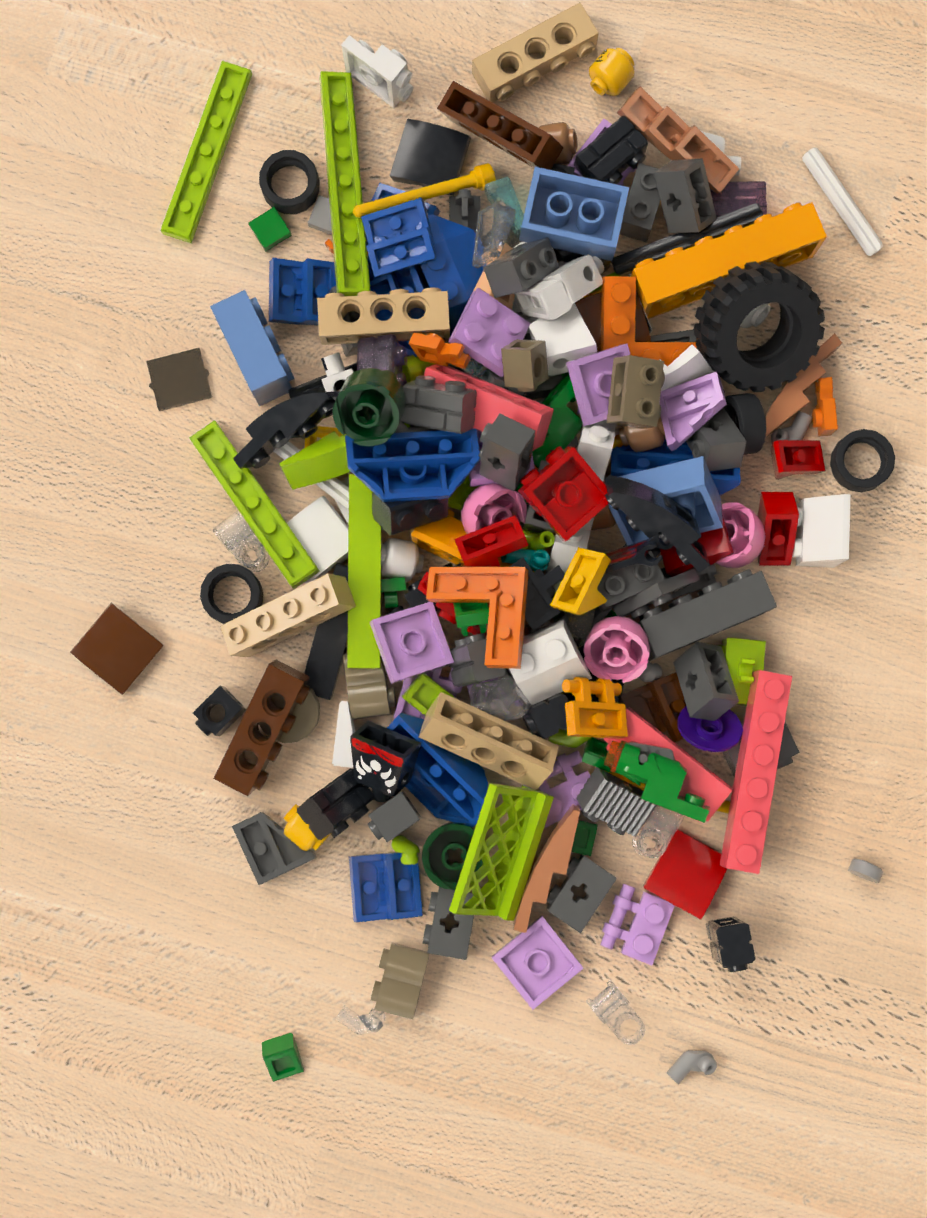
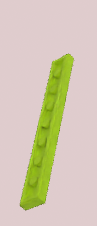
M321 71L319 80L337 293L344 294V297L357 296L359 292L370 291L366 234L361 218H357L353 214L354 207L363 204L352 75L349 72Z

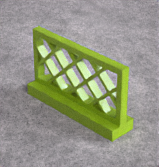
M489 784L449 908L450 912L458 915L499 916L504 920L514 921L554 799L553 796L525 785L514 787ZM502 794L504 802L495 809L498 795ZM507 813L509 819L500 826L499 819ZM492 827L493 834L485 841L486 833ZM497 844L499 850L490 858L489 851ZM482 858L483 865L474 872L477 862ZM487 875L489 881L480 889L478 883ZM472 890L473 897L464 904L466 895Z

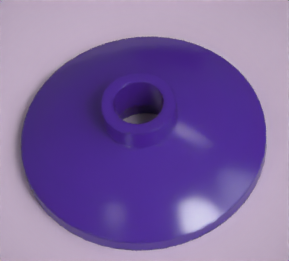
M685 706L680 712L677 722L679 732L687 742L696 748L709 752H723L732 749L739 743L743 732L741 721L730 709L717 720L711 721L691 718L687 706Z

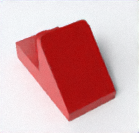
M777 440L772 443L770 451L776 480L795 474H818L826 471L820 440Z
M516 515L454 539L463 563L467 567H501L498 561L499 557L528 546Z

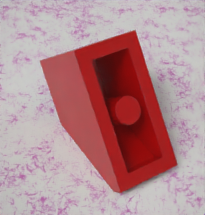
M761 492L758 517L764 526L765 542L758 556L759 566H791L799 519L793 492Z

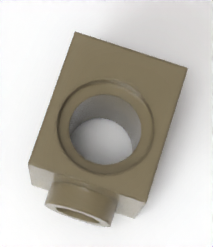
M516 339L501 349L505 387L518 388L520 392H531L549 379L545 341Z

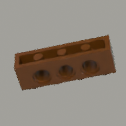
M452 81L437 107L453 123L533 168L539 167L551 170L564 148L551 134L455 81Z
M277 659L268 664L213 779L246 796H249L255 789L259 791L262 789L269 775L265 769L269 761L275 762L283 745L278 742L283 732L288 734L296 720V716L293 715L297 703L300 705L304 703L311 688L306 686L310 676ZM273 693H279L284 697L286 703L284 708L274 705L272 701ZM259 722H265L271 727V736H264L260 733L258 728ZM246 750L256 754L257 764H251L246 760Z

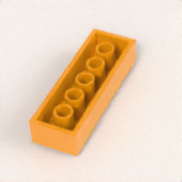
M813 202L803 206L801 203L792 204L779 215L773 217L772 214L763 215L754 220V224L743 228L742 225H736L726 230L723 236L715 239L712 236H707L695 242V246L684 250L683 247H678L667 252L664 258L656 261L653 258H648L636 264L631 277H636V290L647 318L650 319L701 300L706 290L711 292L716 285L713 282L718 277L726 278L729 276L728 270L736 266L745 269L744 265L748 262L756 261L761 265V263L766 261L772 262L778 267L783 266L786 268L813 258L827 238Z

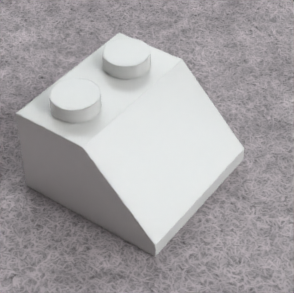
M850 494L812 497L801 500L797 504L799 519L797 538H795L792 557H796V566L834 568L849 560Z
M564 619L524 636L521 669H510L516 684L531 705L563 692L562 683L565 679L573 680L575 677L592 679Z

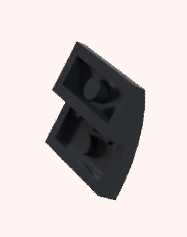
M407 119L390 177L394 182L420 185L422 187L458 178L471 137L440 125ZM452 192V193H449V194H446V195H453V196H454V193H455V192Z

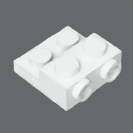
M350 35L341 44L345 70L351 73L355 80L393 108L400 101L404 102L408 99L413 91V86L409 83L413 73L407 69L406 59L399 51L395 49L389 50L384 45H381L374 53L373 49L365 41H356Z

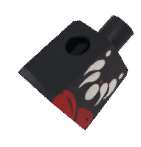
M369 720L350 736L354 778L357 782L372 788L375 801H389L392 796H396L410 782L421 748V742Z

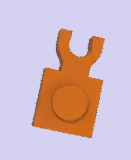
M414 332L409 341V345L420 361L447 367L450 363L466 369L471 359L469 354L463 353L465 348L463 344L445 343L442 337L434 333L425 335Z
M832 377L819 378L818 382L814 383L817 405L815 406L816 409L812 410V425L814 428H817L818 437L831 436L838 429L835 398H833Z

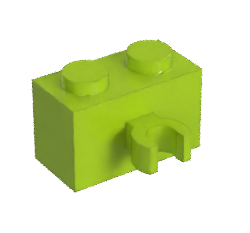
M725 638L722 640V645H718L722 647L739 702L735 705L747 706L750 683L754 682L752 672L764 671L766 641Z

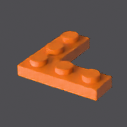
M602 277L601 351L618 345L628 344L630 355L661 360L668 367L690 345L697 349V342H635L636 277Z
M429 567L426 596L429 602L490 603L484 665L487 668L521 669L529 570L526 567Z

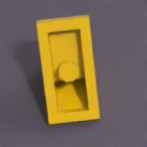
M578 547L550 606L558 610L581 615L606 603L607 599L597 590V587L611 561L610 558L604 553Z

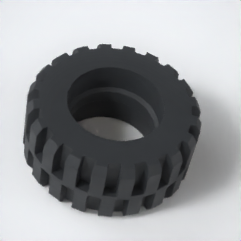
M754 261L746 263L744 265L745 269L736 266L728 270L729 276L726 278L718 277L713 282L716 285L711 292L706 290L701 298L705 301L703 307H697L695 317L699 320V323L694 325V336L699 339L696 343L698 351L715 372L717 371L724 381L728 384H733L737 389L743 391L750 389L753 392H764L765 387L772 391L782 387L781 383L784 381L792 382L797 378L796 373L801 369L805 371L810 365L809 359L812 355L816 356L820 349L817 342L818 339H823L825 328L820 323L824 322L825 316L824 310L819 307L821 301L818 295L812 291V287L783 266L778 267L776 264L766 261L760 265ZM772 302L779 303L780 321L773 336L756 349L748 351L738 350L737 334L745 317L758 306Z

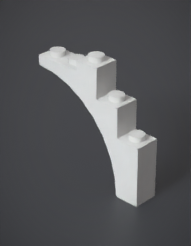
M607 420L583 426L577 452L602 482L616 433V425L608 424ZM594 517L566 542L562 541L556 533L546 573L558 565L566 573L578 547L587 549ZM562 580L553 586L556 592Z

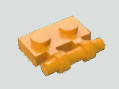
M575 677L573 680L565 679L563 681L562 690L575 696V701L565 703L567 736L617 739L628 737L625 704L615 703V696H619L622 692L621 684L612 683L610 679L589 681L586 677ZM591 694H595L599 698V702H592Z

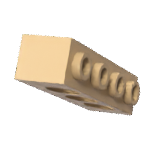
M579 2L472 60V75L487 100L491 102L497 100L500 102L510 98L515 90L523 86L530 87L536 84L541 79V76L551 71L553 73L559 72L567 66L569 61L577 57L585 58L590 55L597 45L599 32L583 5ZM564 38L570 43L561 45L556 40ZM540 53L543 58L533 59L529 55ZM506 67H512L516 72L507 74L502 70Z
M425 288L419 293H409L408 290L396 289L390 291V294L377 295L373 291H362L357 296L345 297L342 293H329L325 295V298H317L319 338L322 345L408 341L414 332L425 335L434 333L443 339L450 338L448 291H441L440 288ZM413 308H421L425 311L424 316L419 319L410 318L408 313ZM384 309L393 313L392 317L386 321L376 318V314ZM348 312H358L360 317L357 321L349 323L343 320Z
M326 574L221 625L220 628L230 656L251 657L355 608L356 605L346 577Z
M440 692L427 711L419 734V738L534 790H537L553 772L559 745L535 734L532 735V733L442 692Z

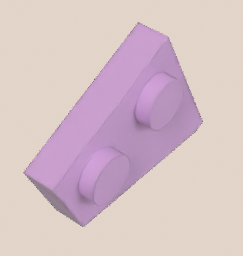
M717 371L661 391V419L667 446L670 450H676L727 405L721 379Z

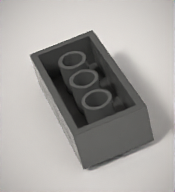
M748 569L728 579V585L722 586L719 581L697 592L699 595L697 598L692 599L691 594H688L668 604L670 608L668 610L662 611L661 606L645 612L639 617L640 622L638 624L648 637L650 645L648 661L776 608V602L762 571L752 574L751 570Z

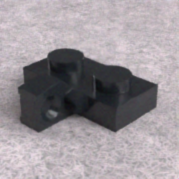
M524 558L509 566L526 567L529 570L525 621L532 631L561 613L560 610L550 606L552 602L551 597L556 594L553 586L560 582L565 575L559 565L545 575L541 569L533 572Z

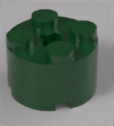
M365 368L352 373L346 378L333 406V420L341 434H346L354 439V443L361 446L383 444L394 434L406 406L405 392L396 375L389 370Z
M451 822L439 826L428 836L422 850V863L425 873L437 886L449 890L456 889L473 837L474 828L463 823ZM457 848H460L463 861L461 863L458 861H454L452 864L447 861L449 858L447 850L455 851ZM482 858L477 862L474 872L483 865Z

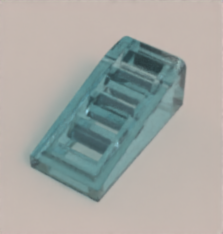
M507 176L486 184L485 195L519 241L524 215L511 180Z

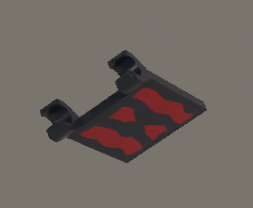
M657 533L650 539L604 553L611 560L604 574L637 563L655 566L663 557L662 555L657 558L651 557L648 551L653 548L667 550L674 545L672 543L669 545L665 544Z

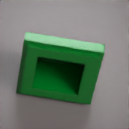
M292 1033L262 1042V1057L273 1082L304 1072Z

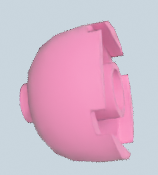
M487 484L477 487L469 494L461 511V521L466 534L516 515L519 523H525L527 505L523 496L518 492L512 491L500 484Z
M738 502L722 504V515L734 553L717 561L716 564L726 568H740L752 563L761 553L765 542L764 526L754 511Z
M621 616L608 617L596 623L588 633L584 645V661L587 668L596 677L610 679L611 681L612 679H623L622 683L639 677L647 668L650 653L648 637L642 627L635 621Z

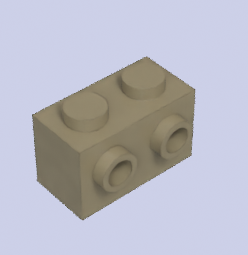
M633 355L613 359L607 414L608 424L640 429L657 427V422L661 415V388L665 381V374L663 372L664 361Z

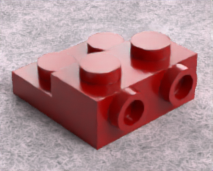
M559 446L546 456L545 460L548 464L539 472L534 468L520 480L523 486L518 492L535 512L546 520L562 541L566 542L606 507L609 502L605 497V494L608 493L606 485L574 447H566L563 450Z

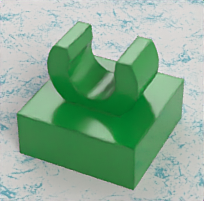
M405 577L381 579V592H384L385 608L399 607L397 591L407 590Z
M453 602L457 628L461 627L463 636H468V626L479 625L480 632H486V624H488L489 617L487 603Z

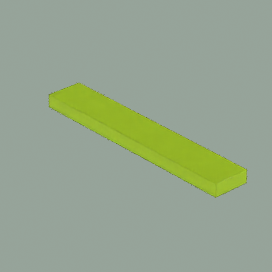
M225 61L221 62L160 230L162 234L192 244L252 77L250 69Z
M215 420L190 436L189 439L290 586L295 589L320 572L249 468L240 469L233 460L238 452Z
M349 474L348 585L356 607L348 610L347 668L381 669V654L369 622L381 617L382 526L374 520L372 515L373 492L354 474Z

